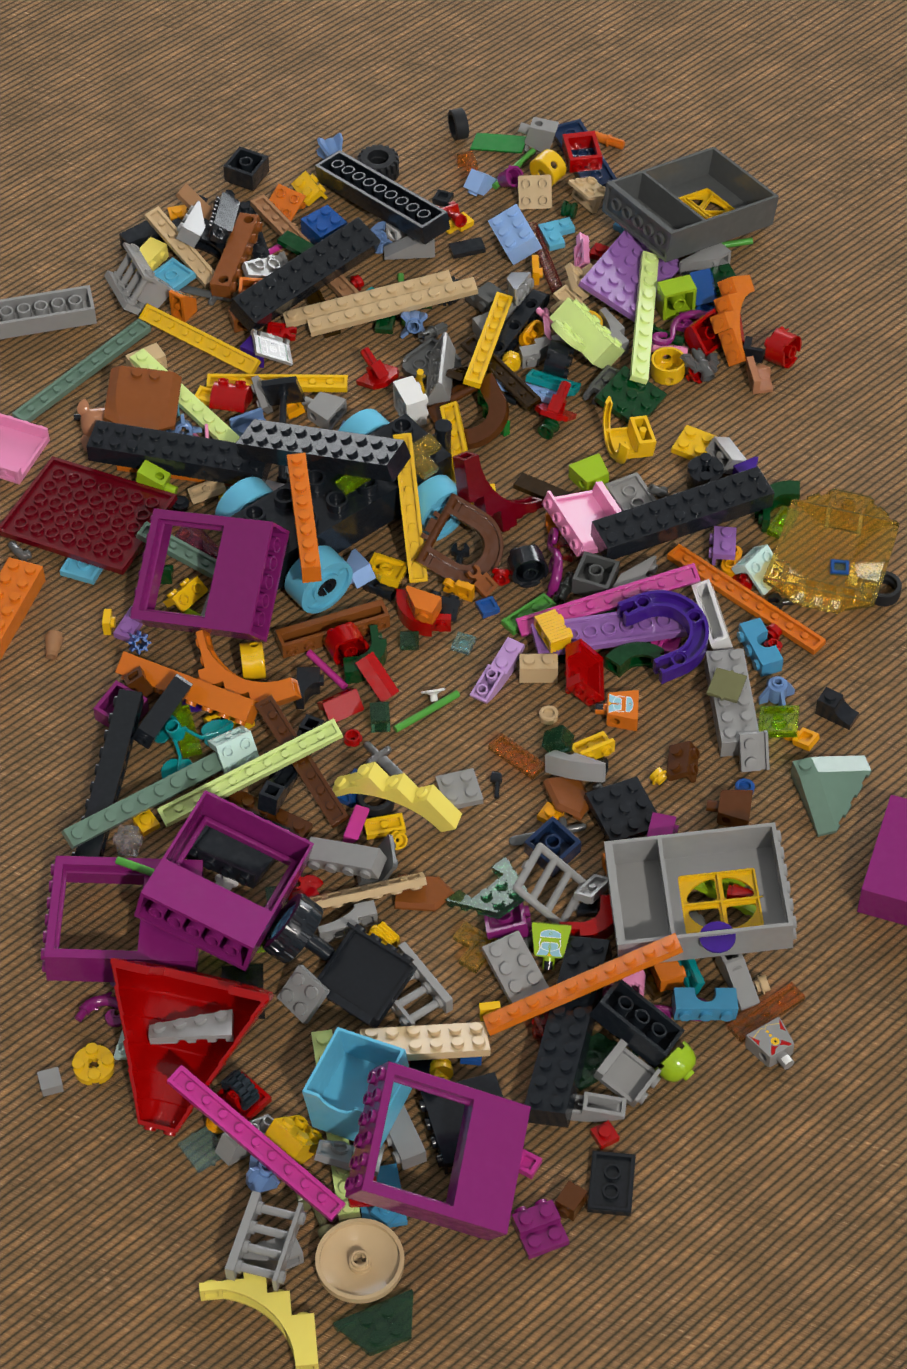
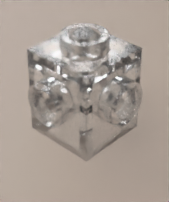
M119 825L118 831L114 832L113 844H116L117 854L138 856L139 847H142L143 835H140L138 826Z

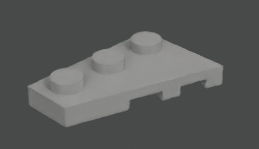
M282 251L275 256L271 254L264 259L257 258L243 263L242 269L245 277L263 279L288 263L285 252Z
M319 1140L314 1160L351 1171L349 1162L354 1155L355 1147L354 1145H348L345 1141ZM383 1144L381 1149L379 1150L376 1170L374 1176H376V1179L379 1173L385 1144Z

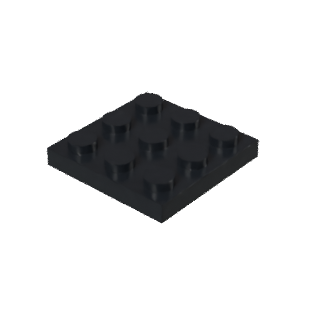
M637 776L587 792L584 795V799L607 841L632 839L647 834L652 813H657Z

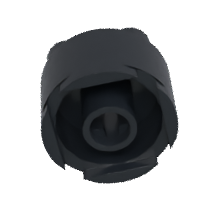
M552 339L547 351L548 354L545 359L543 372L567 379L569 374L567 367H571L573 357L570 355L574 354L575 349L566 342Z
M702 453L701 456L693 458L687 467V488L691 489L723 478L724 465L709 453Z
M536 544L525 545L519 548L515 547L510 550L507 566L515 584L517 583L523 588H531L540 584V580L543 577H547L548 566L542 551Z

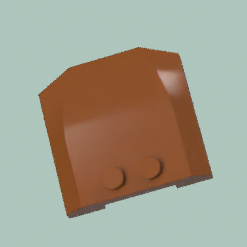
M122 365L112 368L103 421L161 431L167 429L175 430L182 377L172 371Z

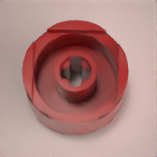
M776 328L771 337H767L764 342V347H766L764 360L783 368H790L798 358L795 357L796 352L801 350V337L786 330Z
M347 622L335 628H330L326 632L325 647L337 665L340 664L343 667L344 657L359 656L369 650L367 641L353 622Z

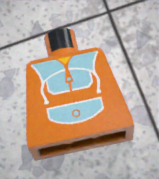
M639 690L608 693L607 703H596L595 714L607 715V726L637 731Z

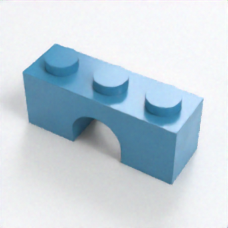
M761 618L739 623L737 638L744 645L747 657L750 656L754 670L758 671L759 675L763 677L782 671L784 659L776 645L771 647L761 646L767 640L768 630Z
M674 987L671 998L673 1020H701L705 1022L710 1020H722L725 1022L736 1020L739 1010L736 988H715L713 1000L709 1002L698 999L694 987Z

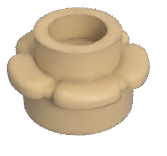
M757 975L758 979L754 981L758 992L763 991L765 995V992L771 990L766 975L760 977Z

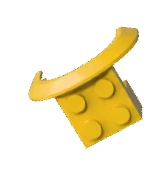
M608 396L603 409L602 426L604 441L609 455L619 464H624L627 459L653 456L657 441L647 415L630 417L627 427L611 429L610 417L613 402L611 397Z

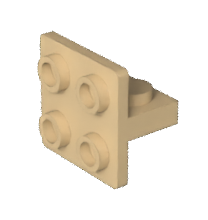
M551 175L518 176L517 195L520 209L552 208Z
M591 176L569 180L568 184L574 188L571 196L591 213H597L600 203L604 198L606 187L599 184Z
M568 263L565 269L569 279L565 281V284L584 301L592 294L578 285L593 267V264L589 263L580 269L578 266Z

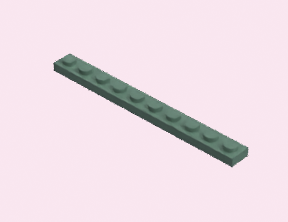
M138 318L15 410L12 416L23 421L32 422L150 333L151 326Z
M217 752L71 825L61 832L71 849H74L223 772Z

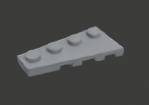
M232 1009L149 1025L150 1044H177L179 1040H185L187 1043H196L197 1039H207L208 1042L226 1039V1042H234V1013Z

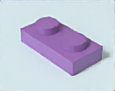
M131 607L113 632L114 638L128 641L130 640L129 634H136L137 630H140L142 627V623L130 618Z

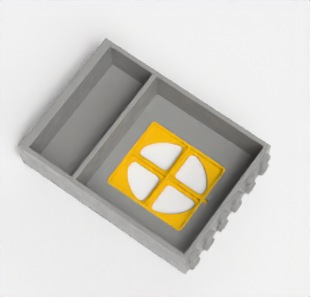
M775 822L605 841L606 870L618 957L673 933H676L683 953L662 962L793 948V940L797 939L796 916H793V899L790 898L789 894L791 889L790 882L787 881L786 877L788 876L787 865L784 864L783 860L785 859L784 849L780 844L782 842L781 832L776 830ZM730 878L741 881L753 890L754 895L751 897L726 899L724 897L722 880ZM708 880L714 881L717 895L716 900L698 903L687 902L688 895L696 886ZM750 904L756 906L754 915L746 923L733 927V929L700 932L703 926L696 923L689 915L691 911L715 908L719 910L721 922L729 924L726 911L728 907ZM736 934V941L733 947L723 953L707 951L701 945L699 939L700 937Z

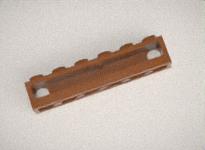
M239 213L233 231L210 281L212 296L232 298L234 292L237 291L239 279L243 276L242 265L252 255L253 246L257 243L259 232L262 231L263 224L260 222L259 215Z
M379 599L275 630L276 643L283 659L293 657L309 650L313 651L314 649L324 647L327 637L326 632L330 628H335L347 622H353L359 628L362 635L370 633V625H377L378 630L390 627V615L383 600Z

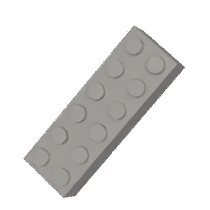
M90 285L0 299V339L97 324Z
M744 649L706 651L704 668L708 688L717 667L728 671L733 670L735 673L747 676L737 703L727 700L721 701L720 698L710 696L720 757L739 756L738 733L759 732Z

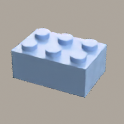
M517 204L488 220L513 265L542 249Z

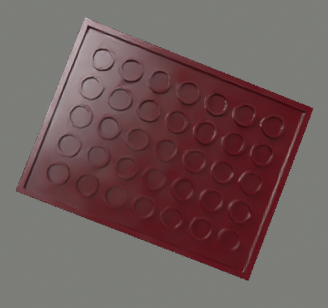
M52 456L1 522L0 536L124 575L146 544L136 538L137 532L146 521L151 523L150 518L154 509L171 510L178 498L177 494Z

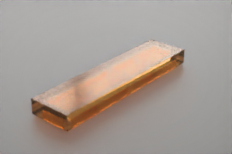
M791 982L728 1024L727 1029L742 1043L746 1040L747 1034L782 1016L804 1001L805 995Z

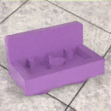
M714 526V533H710L709 544H713V547H709V558H712V565H716V559L735 560L736 527Z

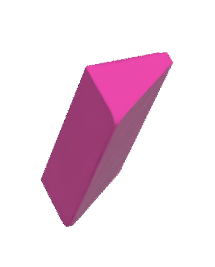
M356 804L344 832L343 842L353 844L359 839L369 813V808Z

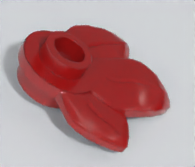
M314 875L300 876L297 881L300 886L293 888L288 901L300 893L307 897L320 895L317 889L323 885V881Z

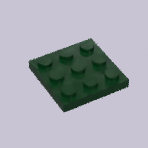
M624 365L600 391L594 401L604 408L605 401L610 396L613 402L611 413L628 424L630 417L647 415V418H649L666 399L667 393L649 381L645 385L629 380L630 369Z

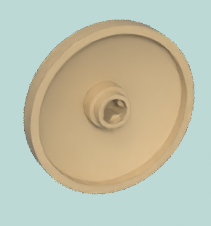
M367 1218L349 1219L332 1227L320 1240L315 1255L316 1272L323 1287L334 1297L345 1302L357 1304L373 1302L389 1294L400 1281L405 1262L403 1246L398 1236L385 1224Z

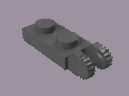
M607 365L584 392L583 400L587 401L590 399L593 392L597 396L620 370ZM594 397L593 400H592V404L595 405V406H597L598 403H596V402L594 401V400H595V397Z

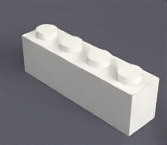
M707 579L691 585L697 604L707 618L709 625L708 638L713 651L734 649L710 580Z

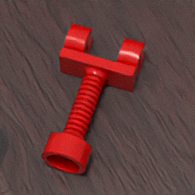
M455 201L449 202V206L442 209L448 212V217L452 218L455 226L459 228L464 227L467 223L466 216L459 212L458 203Z

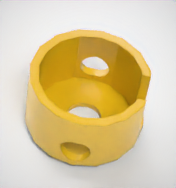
M545 149L530 162L529 166L531 175H540L539 172L541 175H551L552 186L566 174L567 170L562 157L550 149ZM551 162L556 163V169L552 168Z
M662 347L655 350L651 357L650 374L652 379L661 385L667 386L681 382L685 375V362L680 356L684 353L674 347ZM665 355L671 356L669 359H663Z
M262 642L239 643L243 679L250 681L265 679L266 668Z

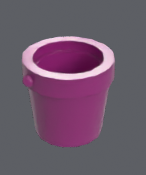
M508 165L505 170L498 174L497 181L501 187L518 188V176L523 175V172L518 166Z

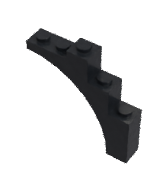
M177 218L172 222L178 228L182 220ZM204 218L205 229L195 249L205 251L220 260L226 244H216V242L211 241L207 237L208 230L206 227L209 221ZM147 220L119 234L120 244L124 250V242L128 244L133 243L140 248L150 237L166 243Z

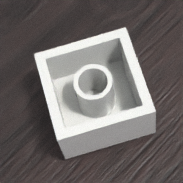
M413 376L393 381L394 407L398 415L401 417L407 414L419 426L427 424V416H429L427 409L428 397L425 393L423 394L420 383L416 382Z

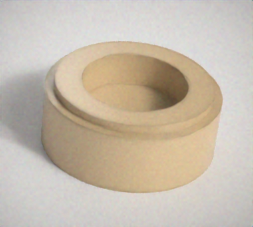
M550 705L542 707L539 711L540 721L546 725L556 723L559 714L557 708Z

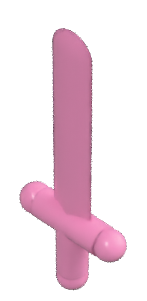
M537 308L536 313L544 322L545 335L549 340H552L550 327L553 321L549 318L548 308Z

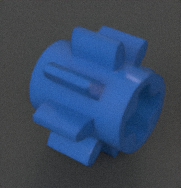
M139 630L134 635L129 634L130 640L126 641V643L131 645L129 648L131 652L136 649V653L140 655L141 651H148L147 646L151 644L146 639L148 634L144 633L142 635Z

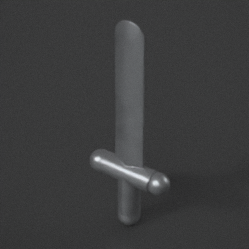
M369 741L364 743V747L373 755L366 760V764L378 762L391 776L403 773L386 756L392 751L390 746H386L379 751Z

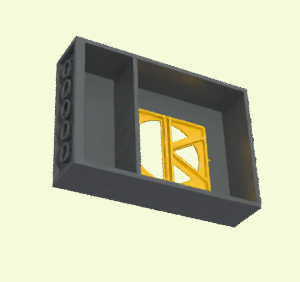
M711 147L607 182L602 211L664 262H669L773 225L779 196L718 149ZM692 200H703V202L698 206ZM712 202L722 207L725 211L705 209Z

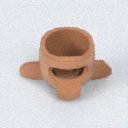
M83 399L77 405V412L81 415L80 423L83 432L81 443L84 451L87 452L86 445L96 421H103L105 407L89 409L87 400Z

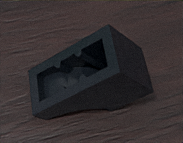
M297 667L296 680L298 681L302 696L301 699L296 700L297 709H304L310 697L320 694V686H324V675H320V667Z
M828 687L824 689L817 699L815 714L850 730L859 716V712L846 703L843 694Z

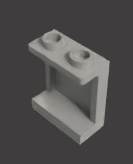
M621 1039L597 1069L593 1077L617 1096L627 1098L626 1103L634 1108L637 1103L642 1105L649 1094L646 1093L648 1088L651 1086L654 1089L661 1078L658 1075L662 1070L659 1068L654 1070L626 1048L628 1043Z

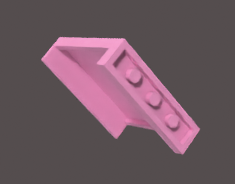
M0 413L1 479L20 485L50 441L48 428Z
M602 481L596 482L592 490L554 497L551 491H547L542 502L544 508L577 557L582 556L584 551L592 554L600 553L591 537L592 521L622 512Z

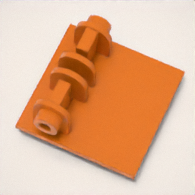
M279 183L269 199L290 221L293 220L298 209H304L306 203H304L306 195Z

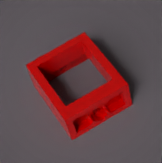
M595 130L562 134V148L569 173L602 169L603 156ZM586 148L594 149L595 155L573 157L571 151Z

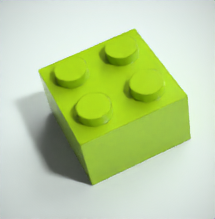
M690 274L657 282L656 309L663 321L675 318L679 315V312L695 310L697 287Z

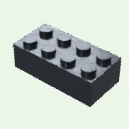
M622 979L612 984L589 1014V1016L619 1040L623 1039L628 1043L627 1046L654 1068L665 1059L685 1031Z

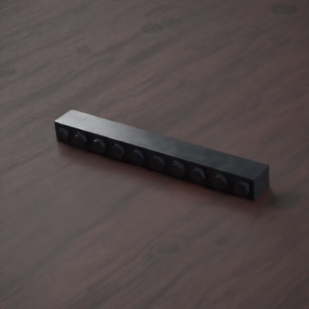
M119 689L118 696H114L113 713L109 714L108 719L109 729H106L104 733L105 744L104 747L101 746L99 751V758L101 759L99 764L95 766V781H92L90 784L91 796L90 799L87 798L86 814L82 816L81 820L118 802L134 742L132 738L137 730L144 704L142 692ZM110 830L81 844L76 848V851L72 852L71 856L103 857Z

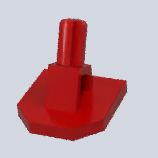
M365 347L360 351L368 366L366 367L367 373L356 380L357 385L376 390L385 388L398 379V367L384 364L380 359L376 360L369 347Z
M562 381L557 393L553 394L550 403L536 405L535 411L556 421L568 422L576 419V413L565 410L566 397L571 383Z

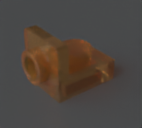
M473 150L457 154L458 168L466 167L467 171H471V168L478 170V162Z

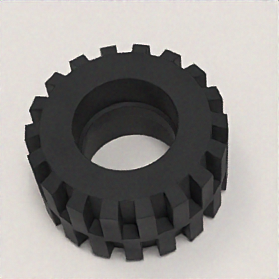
M375 144L362 149L361 153H359L358 161L393 181L397 180L399 176V156L395 149L389 148L387 145Z

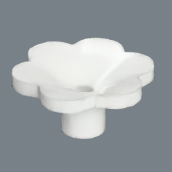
M445 688L421 691V694L430 695L431 702L438 701L437 694L444 691Z
M221 874L215 876V884L229 891L239 885V882L225 878Z

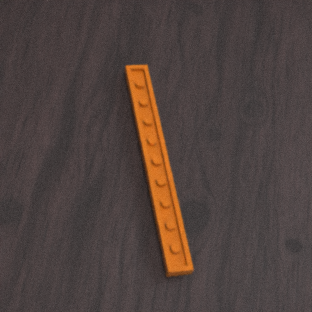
M678 544L667 554V559L679 567L695 563L700 581L709 579L715 591L756 618H761L768 626L771 623L778 625L782 630V635L812 655H815L825 645V638L681 544Z
M676 933L484 1015L483 1019L489 1035L492 1036L683 953Z

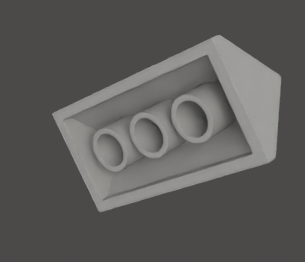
M446 332L442 334L429 355L425 394L428 397L427 405L450 401L453 378L446 376V372L448 369L454 368L456 349Z

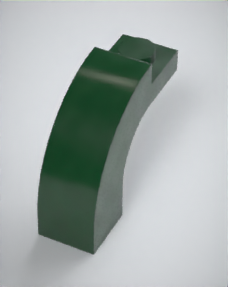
M787 480L770 485L775 493L772 507L757 511L754 518H758V524H762L761 532H769L770 513L774 509L781 506L799 505L800 481Z
M370 625L371 646L367 652L359 656L343 658L344 677L347 684L366 681L355 663L371 652H374L382 666L385 665L387 659V639L382 638V632H378L377 625Z
M647 642L622 644L606 655L605 668L619 678L633 667L645 666L653 669V659L664 655V649Z

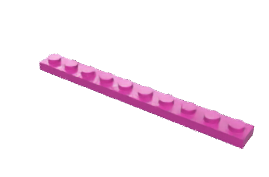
M695 563L525 615L516 618L515 621L522 638L532 635L531 624H534V616L556 609V612L562 614L564 619L596 615L617 608L618 602L637 594L653 590L673 591L700 582V577Z
M181 1065L167 1079V1084L330 1222L345 1207V1202L184 1066Z

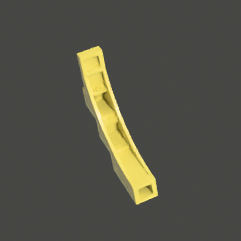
M376 762L363 764L358 768L357 772L337 777L332 789L337 797L346 794H363L395 802L421 815L440 832L455 830L462 815L433 784L418 788L405 773L389 776Z
M243 1272L244 1279L236 1278L235 1281L229 1279L224 1281L207 1280L204 1283H199L201 1301L227 1299L256 1309L269 1318L282 1332L292 1350L296 1369H319L314 1313L300 1312L297 1315H292L290 1290L278 1289V1292L268 1293L267 1278Z

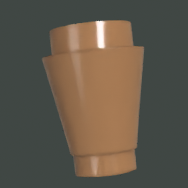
M50 630L45 635L46 658L50 660L57 659L64 638L60 631Z

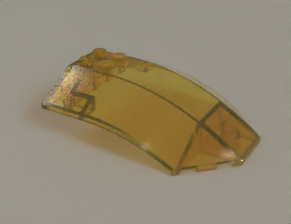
M832 489L829 490L828 494L820 495V493L807 496L805 500L793 499L791 500L779 541L764 575L763 582L784 595L794 604L806 608L841 613L873 607L889 564L899 523L896 520H891L889 513L881 506L877 507L871 496ZM831 559L849 560V575L830 574ZM834 563V570L845 571V564Z

